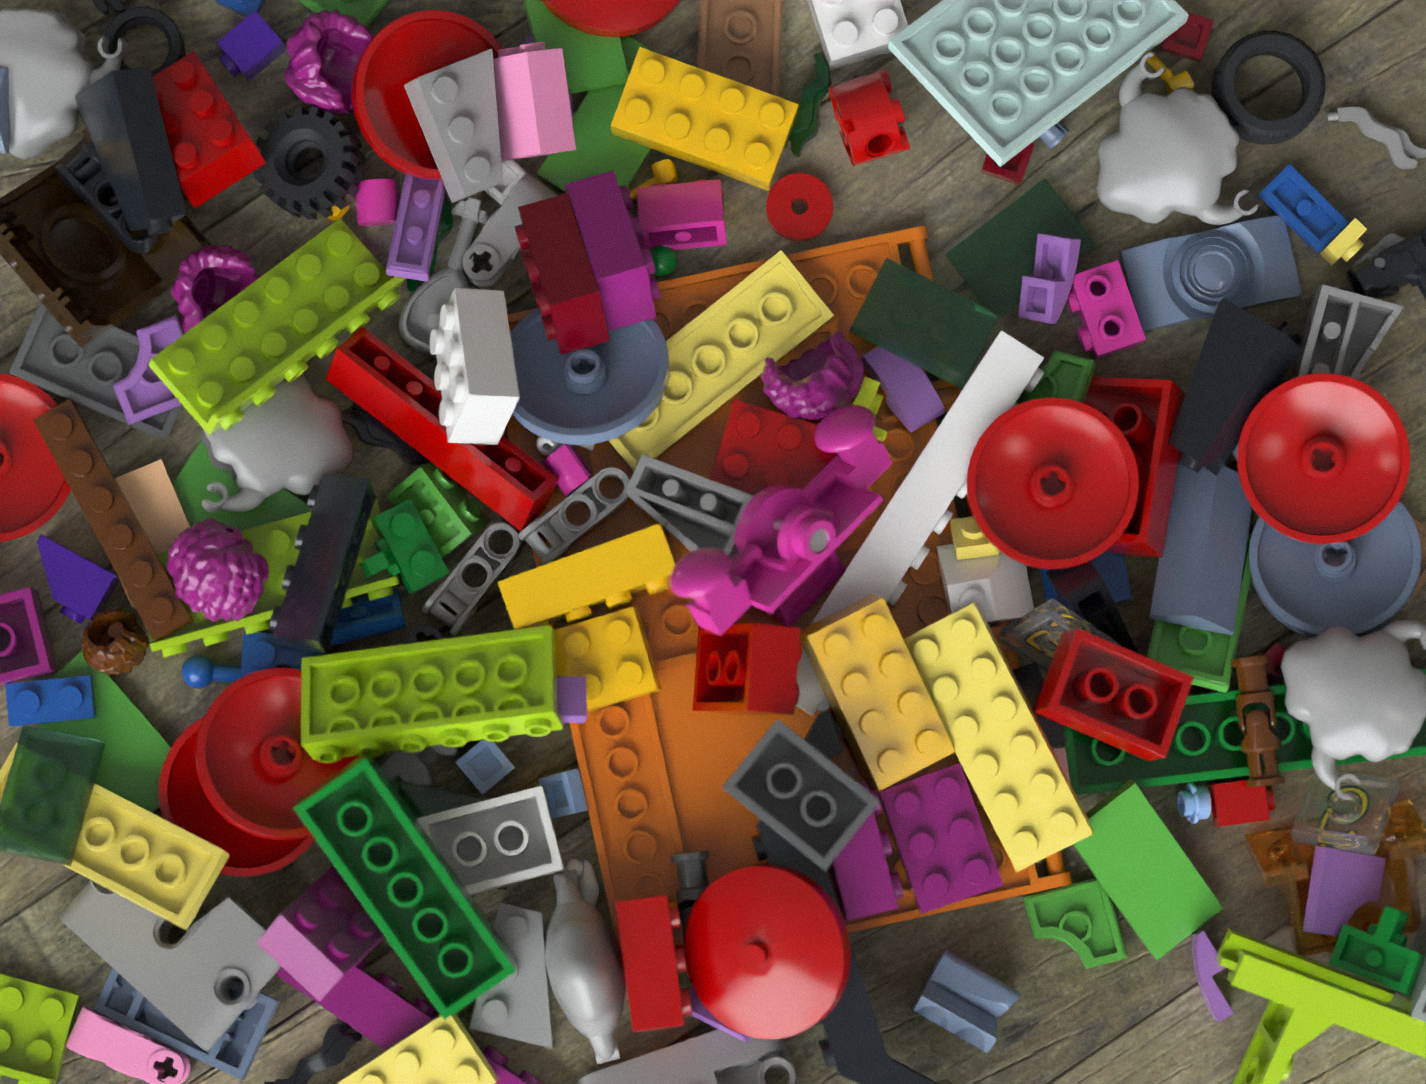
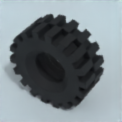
M311 106L309 112L303 107L293 108V117L283 112L277 116L281 122L280 124L274 126L269 122L264 129L270 133L266 140L258 137L255 145L262 150L261 155L266 163L259 167L260 169L254 170L253 174L255 180L262 184L259 188L263 194L291 215L300 218L302 214L307 219H317L318 212L326 218L334 215L331 209L332 206L335 205L342 210L348 205L344 200L348 193L353 197L358 193L359 189L353 184L355 180H364L365 172L358 167L360 164H366L365 155L358 150L363 146L360 140L353 135L354 132L330 112L326 111L324 113L321 109ZM311 150L321 151L324 155V164L321 170L310 179L301 178L297 173L300 159Z

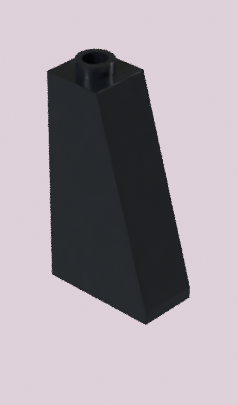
M150 67L111 71L75 95L77 106L130 231L147 229L149 235L168 232L173 229L172 223L186 216L187 212Z
M1222 298L1217 306L1168 441L1171 446L1181 453L1177 458L1180 463L1196 473H1199L1203 467L1216 476L1238 445L1243 426L1249 414L1267 393L1278 386L1302 350L1285 333Z

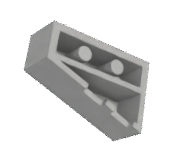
M1322 284L1314 291L1300 344L1302 350L1297 356L1291 379L1313 373H1333L1357 379L1361 370L1377 349L1404 306Z
M643 454L625 491V494L658 524L660 523L661 527L689 551L692 552L701 548H717L724 551L729 556L730 561L739 553L734 543L737 524L744 508L754 496Z
M500 902L494 929L517 960L516 972L476 998L469 1028L553 1049L554 1036L551 999L545 961L544 913Z

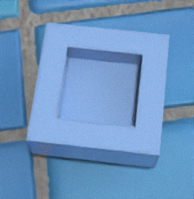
M485 739L477 743L456 761V764L482 795L515 769V766L496 743Z
M579 769L538 778L539 785L544 787L552 819L588 810Z

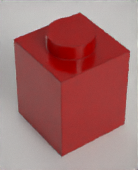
M1247 780L1208 785L1214 827L1270 820L1269 811L1275 810V800L1271 785L1246 788Z

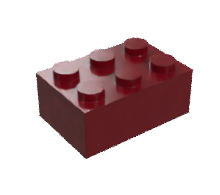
M567 193L518 207L522 224L516 225L514 228L521 249L520 253L525 271L531 280L532 292L537 308H540L541 319L548 341L556 339L561 355L610 341L600 292Z

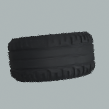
M1264 30L1242 37L1227 50L1215 69L1211 91L1212 97L1220 109L1227 115L1240 138L1256 144H1278L1294 138L1313 121L1324 101L1326 80L1319 58L1303 40L1286 32ZM1259 55L1274 56L1284 60L1295 70L1302 85V101L1292 115L1281 120H1264L1252 115L1241 105L1235 93L1234 77L1239 66L1248 58Z

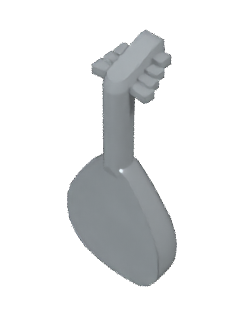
M468 197L466 202L460 200L459 204L452 209L451 213L462 217V221L446 268L430 276L428 282L425 281L407 300L401 312L398 325L401 340L406 347L426 357L437 359L436 355L430 352V335L433 329L438 328L442 306L448 304L454 288L470 289L463 273V257L472 244L478 222L486 224L489 220L486 215L487 212L480 210V200Z

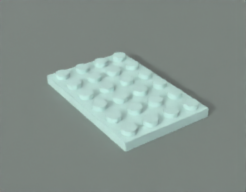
M942 0L889 40L888 49L1001 167L1184 25L1189 14L1175 0Z

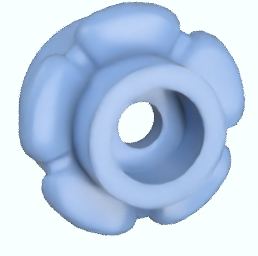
M1193 782L1187 783L1183 791H1179L1177 794V810L1181 817H1185L1191 824H1197L1199 820L1209 818L1211 798L1205 785L1196 786Z

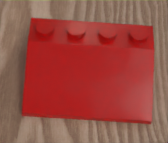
M1092 377L1083 404L1089 405L1104 414L1123 433L1133 451L1139 476L1138 498L1132 518L1122 535L1105 552L1121 555L1163 557L1178 462L1177 458L1179 456V451L1171 446L1168 441L1186 395L1172 380Z

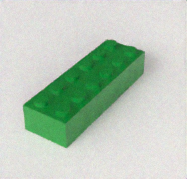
M369 751L297 799L294 806L295 811L444 1020L516 972L517 960Z

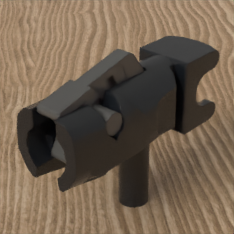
M1426 227L1406 239L1394 233H1388L1353 264L1346 275L1354 292L1380 299L1400 293L1401 287L1411 284L1412 287H1419L1426 300Z

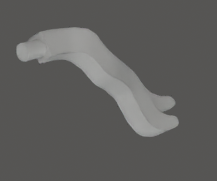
M1344 107L1337 108L1336 112L1327 113L1328 121L1355 122L1366 137L1384 143L1393 164L1398 168H1416L1418 163L1414 159L1426 157V149L1413 145L1405 131L1378 122L1365 108Z

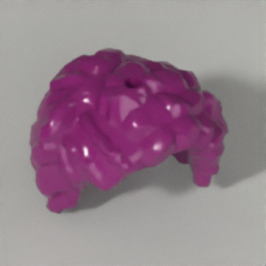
M338 9L312 13L287 41V54L291 56L284 75L287 85L306 104H312L314 107L328 111L333 115L348 114L350 109L353 108L352 82L355 68L364 48L374 37L373 34L369 32V29L364 24L359 23L356 17L340 14Z
M209 245L201 248L198 252H192L188 258L180 262L179 273L171 293L176 302L179 303L178 310L183 315L180 319V325L184 334L261 277L256 274V269L251 266L252 261L244 252L235 250L231 245Z
M840 331L834 332V335L830 336L826 342L819 343L817 349L807 350L802 354L801 358L792 359L787 365H777L773 358L767 357L761 375L764 382L763 392L770 397L772 403L777 408L781 409L790 418L822 420L830 412L852 404L864 380L863 362L858 358L854 345L844 338L843 333Z
M208 518L203 522H196L193 528H186L168 549L167 569L170 576L174 578L176 596L189 604L193 612L197 613L202 610L204 616L211 621H217L222 617L226 621L233 618L237 622L246 614L253 612L254 605L263 593L264 583L269 578V565L265 557L253 552L252 543L243 538V534L238 528L230 525L227 526L223 522Z

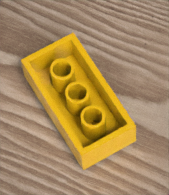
M639 47L610 125L611 134L769 191L797 116L799 104Z
M659 523L498 581V585L515 630L547 626L565 618L568 624L571 625L592 617L590 609L607 604L608 609L613 610L633 602L631 594L647 589L648 595L651 596L670 589V575L675 563Z
M870 594L800 630L803 649L867 785L882 790L955 752L883 597Z
M626 608L555 630L557 677L586 676L587 712L662 690L638 608Z

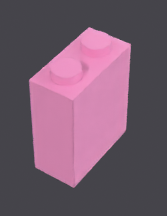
M545 42L519 45L520 47L498 50L499 58L493 59L501 161L576 150L563 49L546 50Z

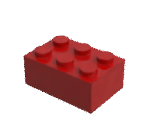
M194 51L152 77L179 185L194 208L266 163Z
M734 399L710 480L755 496L764 488L777 484L792 485L803 490L838 453L825 452L817 447L815 431L818 424L798 418H790L788 415Z
M755 623L732 624L722 635H718L698 626L692 711L733 715H794L795 706L800 697V687L797 682L798 663L803 654L800 628Z
M1076 628L1062 633L1033 713L1145 760L1161 759L1166 757L1194 677Z
M668 894L616 901L633 1032L685 1025L684 1015H691L692 1007L689 987L680 988L678 972L686 971L683 944L674 945L672 929L680 928L677 902L669 903Z

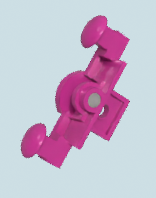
M848 405L830 412L821 420L815 431L816 445L825 452H837L838 455L803 490L792 485L777 484L758 492L748 502L738 521L734 543L739 553L731 561L729 556L720 549L701 548L685 555L674 566L670 575V587L678 596L694 597L687 606L700 627L722 635L751 605L769 613L773 612L778 623L791 627L846 571L835 549L883 501L881 495L867 489L893 464L883 443L876 440L872 432L875 426V416L871 410L860 405Z

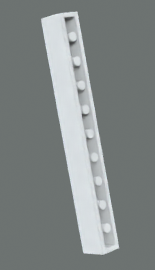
M1002 330L1000 331L811 624L870 594L883 597L885 602L893 606L895 605L907 586L906 583L901 581L909 566L917 570L925 559L930 548L925 546L924 543L932 531L940 535L953 515L952 512L947 510V507L955 495L961 499L966 495L969 461L979 438L996 418L1018 405L1015 402L1024 389L1032 393L1045 373L1038 368L1044 357ZM803 649L797 671L800 697L796 706L813 716L817 709L826 712L830 704Z

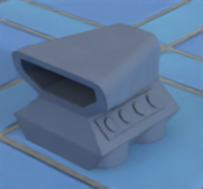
M943 949L909 1008L988 1053L997 1040V1018L1008 1010L1022 993L948 950Z

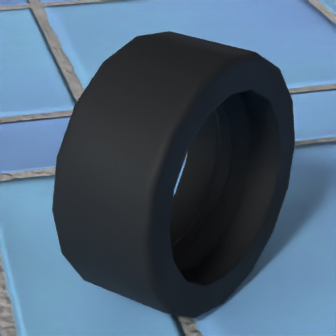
M148 6L129 8L118 14L107 26L104 37L109 39L108 50L110 54H114L117 51L118 39L122 38L129 29L137 25L149 24L159 28L165 34L169 45L166 60L159 68L151 71L152 77L186 56L184 38L175 22L161 10ZM121 59L120 70L130 69Z

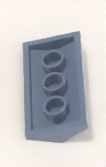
M1177 464L1163 557H1158L1148 619L1233 635L1252 506L1243 491L1238 472L1223 466L1216 476L1203 467L1199 473H1196L1183 464Z

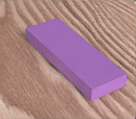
M408 174L405 175L386 275L428 282L446 195V187L443 180H429Z

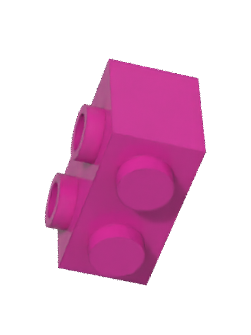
M721 179L709 181L696 180L688 183L668 185L654 184L648 187L637 188L638 217L644 236L642 243L645 249H651L658 245L666 246L673 250L727 245Z
M1118 260L1074 275L1066 304L1070 313L1077 312L1082 327L1077 329V335L1084 353L1091 351L1093 360H1097L1141 345L1146 340Z

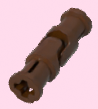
M1269 655L1231 659V666L1235 667L1237 671L1239 694L1235 696L1239 727L1243 734L1247 731L1244 740L1241 742L1242 752L1247 753L1250 777L1246 781V788L1285 783V778L1279 773L1277 749L1281 747L1280 738L1270 730L1271 728L1275 730L1277 714L1274 691L1269 690L1266 664L1270 662ZM1256 702L1265 703L1270 709L1267 712L1253 711L1250 714L1243 713L1247 705ZM1261 754L1264 756L1265 774H1263Z

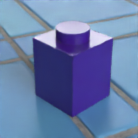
M256 10L217 42L223 52L218 57L220 62L233 77L241 73L248 82L286 51L282 40Z

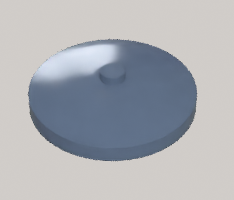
M536 308L526 315L511 331L510 336L520 397L512 414L525 428L542 438L571 445L595 444L617 438L644 422L656 409L664 396L669 381L670 362L666 341L653 319L608 331L610 341L563 355L560 353L556 339L550 341L547 339L540 308Z
M1398 501L1391 513L1372 530L1355 539L1334 544H1313L1295 540L1278 532L1259 516L1250 540V572L1255 590L1264 606L1279 622L1291 630L1313 638L1329 627L1342 626L1352 631L1356 636L1362 637L1390 623L1401 613L1411 599L1420 576V538L1411 515L1400 501Z

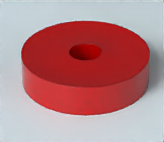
M794 173L781 178L771 188L766 202V215L772 229L781 237L794 242L809 241L823 233L830 223L833 213L832 196L827 186L818 178L805 173ZM795 201L806 203L808 209L804 214L793 212L791 206Z

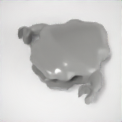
M6 7L1 10L0 68H8L9 153L12 156L22 160L36 158L54 142L68 138L76 130L78 106L75 95L111 71L120 70L121 59L127 55L129 49L125 39H118V49L114 54H110L108 50V37H102L99 40L98 51L106 60L100 68L96 69L93 62L83 52L85 44L84 34L70 24L63 13L53 10L19 9L16 7Z
M1156 53L1146 54L1139 64L1127 73L1121 84L1119 101L1122 109L1118 131L1105 137L1099 144L1097 154L1100 170L1096 190L1100 202L1111 211L1134 215L1143 222L1151 224L1163 221L1174 211L1196 216L1202 222L1211 225L1231 223L1242 216L1253 214L1258 209L1259 204L1253 206L1249 211L1242 210L1238 205L1239 198L1247 194L1249 190L1237 193L1230 206H1223L1216 202L1220 197L1223 177L1232 173L1237 167L1236 149L1240 136L1231 125L1227 115L1220 109L1212 95L1198 94L1183 87L1174 90L1169 96L1142 93L1141 84L1145 78L1155 79L1165 69L1163 67L1156 73L1147 72L1144 63Z
M306 371L291 383L283 379L274 386L277 392L261 406L257 407L253 402L243 410L245 414L243 419L230 430L225 431L221 427L209 436L203 429L201 441L208 449L211 464L215 468L228 471L234 484L241 490L238 494L229 496L223 484L219 482L210 483L207 486V490L218 494L221 501L212 502L204 499L202 501L204 510L211 513L219 512L221 509L233 513L253 510L266 497L282 489H288L295 494L304 496L310 494L314 484L320 486L323 474L339 475L350 466L353 461V445L343 428L342 413L336 402L315 396L306 378Z
M1398 620L1388 624L1380 631L1369 633L1362 637L1356 636L1352 631L1342 626L1329 627L1316 637L1293 643L1283 654L1281 669L1287 688L1285 697L1286 708L1291 716L1309 725L1313 744L1311 757L1314 770L1321 781L1334 789L1341 799L1352 800V798L1340 791L1339 786L1342 780L1351 779L1356 784L1361 785V783L1354 775H1339L1335 769L1336 759L1344 760L1361 754L1371 762H1378L1392 754L1406 752L1426 719V675L1411 666L1408 649L1404 644L1409 639L1417 638L1420 640L1422 648L1426 651V625L1424 623L1414 620Z
M577 870L553 874L557 892V906L552 912L549 921L545 951L546 967L553 995L567 1019L581 1034L589 1038L594 1049L597 1064L621 1059L616 1035L613 1033L619 1024L624 1009L626 993L623 956L618 939L602 914L590 903L582 900Z

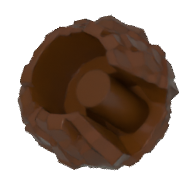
M124 608L105 610L103 613L99 612L93 615L94 618L84 629L83 638L81 639L85 662L96 671L117 675L131 672L133 666L140 665L144 660L146 649L149 648L150 642L142 627L137 623L136 615L127 612Z

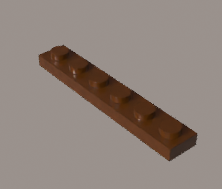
M69 399L33 419L152 639L157 642L194 621L182 598L176 596V588L74 402Z

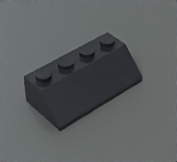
M323 474L320 486L313 485L307 504V509L312 510L308 526L303 524L300 526L295 541V549L300 550L295 566L288 565L283 578L282 589L287 590L283 605L275 606L270 620L269 630L274 631L273 637L277 644L319 656L328 654L376 500V495L369 478Z

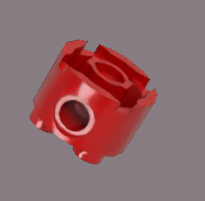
M886 69L829 87L834 117L839 122L841 140L852 166L865 164L910 150L904 127H898V123L905 121L898 97L891 98L888 95L893 93Z

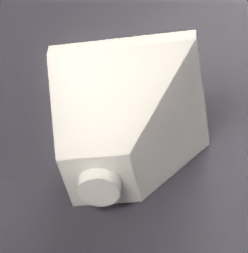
M953 544L936 547L948 616L974 602H977L988 624L1035 616L1026 565L1006 557L1001 552H999V555L957 560Z

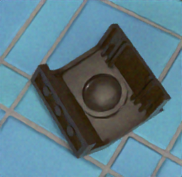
M87 127L82 131L85 137L64 157L11 192L0 197V255L80 348L172 288L179 273L180 262L188 258L192 252H198L201 248L209 245L213 246L186 215L172 223V230L159 234L158 244L151 251L139 254L126 248L83 199L77 196L64 183L55 170L58 164L65 165L83 150V143L89 141L93 144ZM108 192L103 195L100 203L110 207L117 205L118 200L114 192ZM129 228L128 233L134 237H142L148 231L147 229L130 231Z

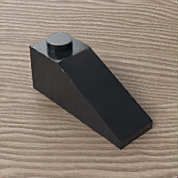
M1090 561L1072 568L1048 570L1045 572L1068 617L1081 622L1087 628L1088 633L1138 653L1104 579Z

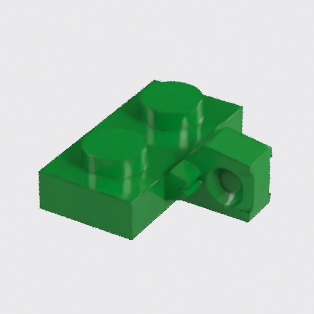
M411 499L370 519L381 540L374 543L378 553L358 563L366 578L387 568L391 577L397 574L400 575L408 593L411 594L449 574Z
M1385 905L1378 925L1371 923L1367 932L1343 924L1329 964L1411 996L1426 955L1405 948L1408 937L1404 936L1403 933L1409 914Z

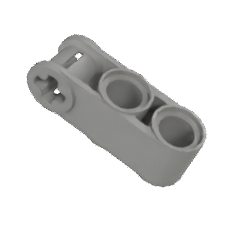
M526 173L517 182L504 204L489 218L480 235L463 257V267L467 279L476 287L488 288L495 285L513 261L521 255V249L514 226L522 224L518 207L558 196V194L530 173ZM489 258L492 270L487 272L482 269L477 274L474 262L476 260L484 262Z
M614 467L599 471L556 507L529 524L517 537L520 541L526 540L541 559L540 566L559 560L575 543L629 500V497L625 494L630 482L627 474ZM615 477L622 481L624 491L620 497L607 499L601 495L600 485L607 478ZM581 503L590 509L591 516L586 524L575 526L568 522L566 514L572 505ZM539 534H542L546 538V540L552 546L551 549H549L546 546V544L538 536Z
M496 523L488 527L446 581L441 583L429 597L421 611L425 614L432 613L450 628L449 633L455 637L474 615L481 601L519 555L523 542L517 537L519 532L506 523ZM499 531H508L513 537L511 550L506 554H496L491 546L492 537ZM473 564L483 565L487 572L485 583L477 588L470 587L465 580V572ZM444 602L445 604H447L457 613V615H454L452 612H450L447 608H445L442 605V603Z

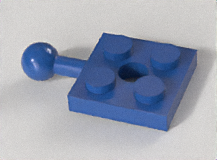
M243 632L241 666L214 665L204 655H193L183 663L181 674L185 683L190 687L204 688L212 681L235 682L253 672L276 668L280 665H288L292 669L302 670V658L319 655L277 644L273 634L251 633L246 635V632Z

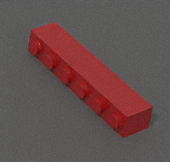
M362 326L336 348L326 380L519 531L524 530L546 509L559 478L503 435L498 445L448 443L446 426L441 425L439 420V408L442 401L441 390H437L434 381Z

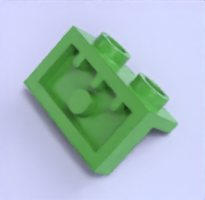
M432 462L420 466L386 495L393 506L411 499L442 560L472 535L481 532L487 527L478 504L465 495L457 481Z

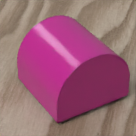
M369 179L354 184L359 189L355 196L358 227L396 223L399 209L396 180Z
M564 444L542 461L545 468L559 478L557 485L566 497L595 476L574 445Z

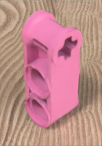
M87 1006L82 1007L65 1045L78 1054L101 1061L118 1072L139 1078L150 1084H181L186 1081L191 1071V1062L187 1054L98 1013L93 1008ZM172 1058L174 1059L172 1067L177 1069L178 1073L165 1078V1069L160 1066V1063Z

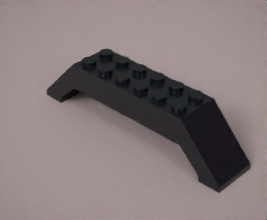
M826 711L818 714L803 740L830 761L832 756L843 751L830 712ZM759 819L756 825L758 834L751 836L758 860L767 859L768 864L788 867L806 875L830 896L840 911L827 869L822 870ZM850 942V970L842 996L832 1011L823 1020L814 1025L821 1024L825 1039L819 1040L818 1043L827 1068L835 1066L840 1076L858 1084H952L948 1079L936 1082L888 1056Z

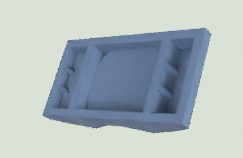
M1279 215L1242 221L1200 233L1171 237L1120 252L1128 289L1143 332L1214 317L1217 306L1222 298L1245 310L1303 296L1286 223Z
M113 968L93 1010L236 1078L245 1080L280 1001L263 992L259 993L257 1004L251 1009L242 1011L210 1051L204 1050L192 1041ZM235 980L230 986L229 995L232 1000L238 999L244 992V983L239 980Z

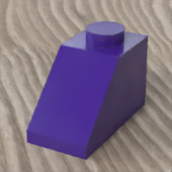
M40 535L37 545L52 598L63 605L60 613L80 624L83 623L85 618L93 620V615L99 612L102 613L120 581L119 576L57 542Z

